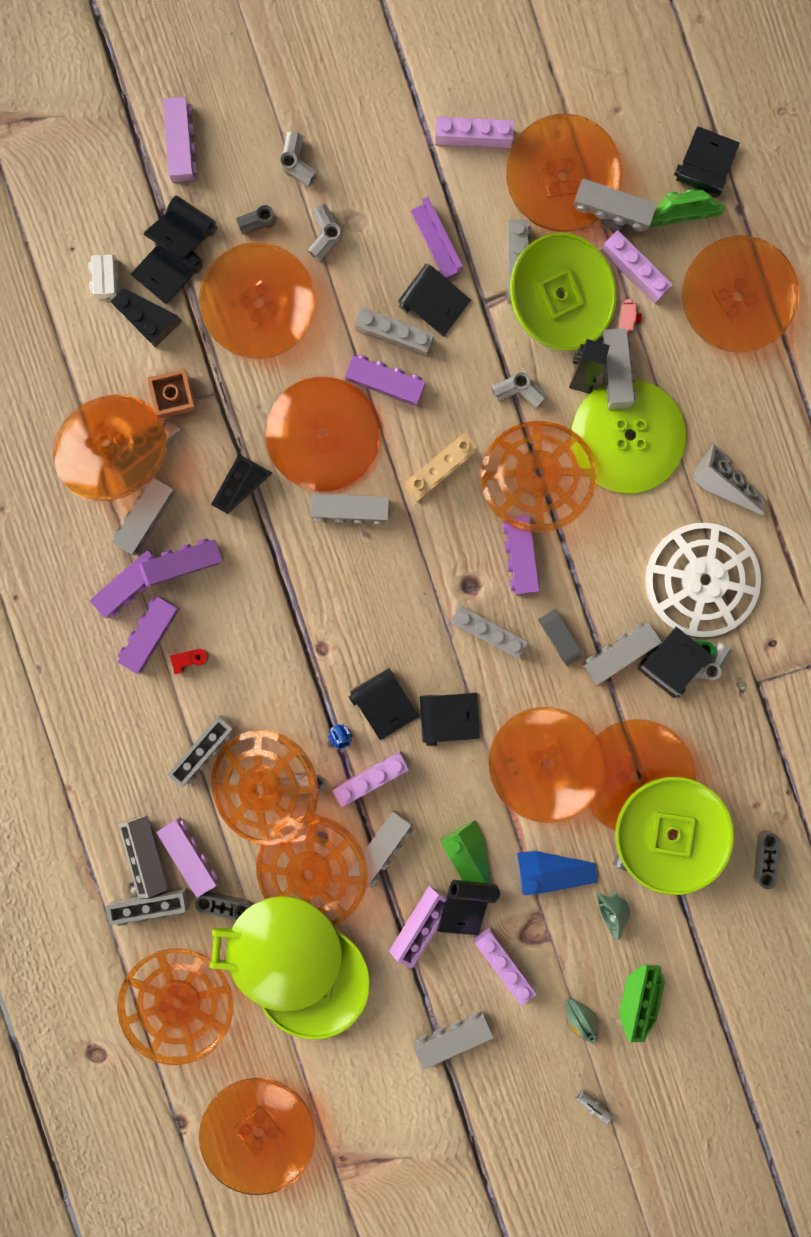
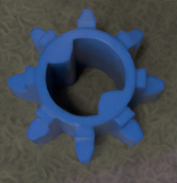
M338 724L331 728L328 739L331 745L339 750L350 745L353 735L347 726Z

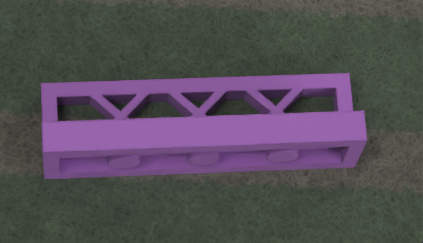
M429 197L423 199L422 205L411 210V214L441 274L449 279L461 273L463 266Z

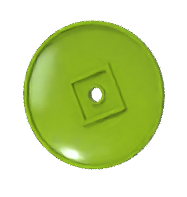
M562 232L544 235L530 243L521 252L512 270L510 296L513 310L523 329L538 343L559 351L577 350L580 344H584L587 339L596 341L602 335L603 330L608 328L616 307V283L612 270L603 254L586 239L575 234ZM557 289L563 292L562 299L558 298L556 294Z
M637 379L632 383L633 390L636 389L637 400L634 401L632 408L608 410L606 384L594 390L582 402L576 412L571 429L573 454L583 473L598 486L620 494L641 493L663 483L679 465L686 445L684 419L674 400L659 387ZM627 430L635 433L634 440L626 439L625 432Z
M665 777L646 783L627 799L617 819L615 841L622 864L637 882L658 893L683 895L704 888L721 874L732 853L734 829L726 806L711 789L692 779ZM669 830H677L678 834L675 839L668 838Z
M336 929L335 931L341 943L342 961L338 977L329 992L315 1004L301 1010L285 1012L261 1006L271 1022L290 1035L304 1039H324L335 1036L349 1028L360 1016L366 1005L370 989V976L366 960L357 945Z

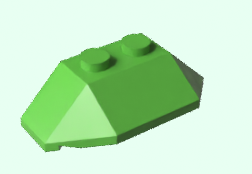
M689 189L681 194L671 192L666 194L656 207L649 228L721 216L726 210L725 205L704 190L696 191V189Z
M643 965L626 978L619 1016L629 1042H645L646 1035L652 1030L657 1021L665 984L661 972L662 969L659 965Z

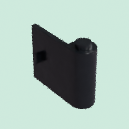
M697 126L681 165H677L674 172L676 181L719 197L726 183V176L740 142Z
M176 195L169 202L166 213L144 232V235L183 261L209 235H214L217 226L214 219Z
M155 243L156 247L133 270L131 276L166 305L195 273L198 274L202 270L203 259L192 251L182 261Z
M425 263L398 300L401 310L405 313L410 311L417 314L443 337L471 301L468 296L427 263Z
M675 626L657 649L640 662L637 669L668 695L675 698L676 696L680 697L685 692L687 684L712 655Z
M390 668L350 691L351 695L348 696L354 706L358 705L379 740L419 717Z
M477 693L420 696L422 742L426 743V746H437V742L480 738Z
M453 880L449 886L437 931L479 935L487 904L495 903L500 897L498 886L492 883Z

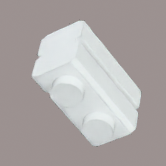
M113 254L103 256L92 255L91 262L88 263L89 273L92 274V281L89 282L90 292L98 299L114 298L119 293L118 259Z

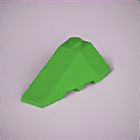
M475 821L441 838V843L462 880L491 883L484 838Z

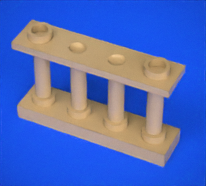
M464 432L405 482V489L418 502L476 453L474 450L477 446Z

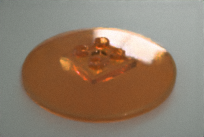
M554 114L535 121L518 136L507 160L506 180L514 204L527 219L545 229L561 232L575 231L588 227L599 220L595 214L590 212L582 213L573 207L582 179L620 190L622 163L614 141L598 124L579 115ZM561 171L566 172L568 179L560 180L558 173Z
M730 236L717 240L704 248L689 266L682 288L684 312L694 331L712 346L730 352L758 350L778 339L791 324L799 301L798 280L790 261L774 245L752 236ZM734 292H740L742 294V301H736L734 299Z
M251 242L227 250L211 264L201 284L199 306L207 330L223 348L241 357L264 359L286 352L302 339L313 319L315 292L307 270L293 254L274 244ZM257 298L264 300V304L259 308L253 306V302Z
M321 376L301 380L290 386L277 398L267 418L265 435L269 455L282 475L292 483L305 489L332 491L352 484L369 469L378 451L380 427L371 402L358 388L338 378ZM319 428L327 429L326 437L320 438L317 436Z
M117 394L95 398L72 412L60 427L53 446L55 470L65 486L83 498L95 501H110L126 497L147 484L158 471L166 451L167 439L165 428L160 417L156 416L155 410L138 398ZM105 440H111L109 445L102 446V443Z
M536 707L516 714L500 728L490 749L489 772L497 794L511 810L532 821L555 823L577 816L593 802L604 778V755L596 735L579 717L559 708ZM545 758L552 761V768L548 769L543 766Z
M643 719L621 721L602 730L587 747L579 772L580 789L587 807L601 823L615 831L617 819L623 805L641 786L665 777H684L696 781L694 761L682 739L669 728ZM632 772H640L641 777L638 781H632Z
M266 1078L240 1080L221 1090L206 1108L199 1130L201 1154L213 1176L226 1187L248 1195L271 1194L292 1184L307 1167L315 1143L313 1119L302 1098L288 1086ZM254 1129H261L263 1135L260 1137L253 1134Z

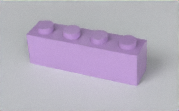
M186 97L163 99L169 177L172 182L195 181V174L198 173L197 162L193 159V155L196 154L195 142H192V135H195L194 125L190 122V116H193L192 104L188 103Z
M437 117L435 145L511 148L514 120Z
M618 230L604 243L601 251L654 304L673 285Z
M399 751L333 787L332 792L340 806L343 807L409 771V766Z
M177 818L159 829L156 833L197 898L217 886L219 875L215 869L210 868L208 864L209 859L204 852L201 853L199 850V843L194 836L191 837L189 834L187 823Z
M428 886L389 950L398 962L410 968L414 967L439 925L447 897L443 892L431 886Z
M490 927L474 937L476 946L521 1006L537 995L533 985Z

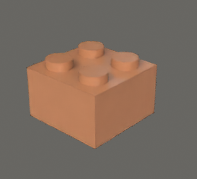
M185 369L147 378L155 413L158 418L164 419L197 411L190 376Z

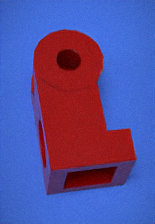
M195 649L170 656L174 674L184 672L183 667L193 664L197 666L203 665L209 658L207 651L204 649Z

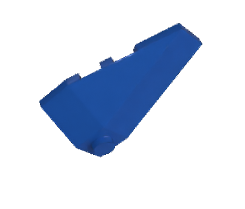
M536 850L517 853L523 895L540 894L598 883L596 865L593 862L566 858Z

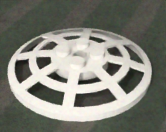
M694 523L671 532L656 546L650 556L646 569V591L654 611L669 627L674 629L677 626L689 636L714 637L736 628L752 612L760 593L761 572L752 548L739 534L718 524ZM693 529H711L710 540H697L687 544L680 535ZM719 531L734 537L744 546L745 550L736 555L728 546L718 542ZM674 539L680 549L671 557L667 567L655 565L662 549ZM708 545L707 557L696 558L691 548L696 546ZM720 548L725 551L732 559L722 564L719 560L715 559L716 549ZM684 553L689 563L684 570L673 569L677 559ZM749 556L753 561L756 573L755 587L745 585V571L741 561ZM735 565L739 571V583L729 581L728 570ZM653 572L665 575V589L669 598L659 604L653 590ZM703 574L708 575L710 578L708 585H703L700 582ZM671 576L681 578L683 590L675 595L671 586ZM726 590L737 591L733 601L726 606L722 599ZM743 593L753 595L747 610L735 621L730 611L739 603ZM686 596L696 601L694 612L686 609L679 601ZM715 601L720 610L712 614H702L704 603ZM674 605L681 613L691 617L689 629L675 623L663 610ZM723 616L728 626L714 631H697L700 620H712Z

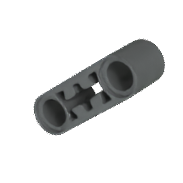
M555 609L538 619L566 666L583 657L581 650Z
M768 830L761 831L758 834L754 871L755 882L764 889H772L777 883L780 849L779 837ZM771 836L772 842L766 845L765 839ZM769 875L768 881L762 883V877Z
M205 892L195 902V908L200 913L236 920L242 914L238 910L239 906H245L247 909L252 906V903L247 899ZM201 899H207L210 906H203ZM222 903H225L226 909H223Z

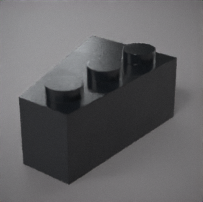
M125 288L110 301L155 348L182 322L178 315Z
M587 339L584 344H580L572 362L575 364V368L569 385L570 389L588 394L592 393L593 385L595 386L597 381L595 378L596 376L599 377L605 365L610 345Z
M238 454L211 505L229 514L262 484L272 472Z

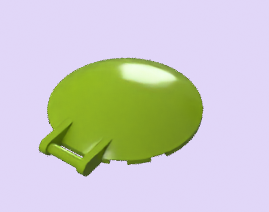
M289 896L266 898L246 909L237 919L232 929L212 928L214 938L212 960H210L209 967L212 969L229 970L241 992L251 1001L264 1008L285 1012L307 1008L321 1000L332 988L338 977L342 961L339 936L330 919L305 900ZM221 937L227 938L226 960H220Z

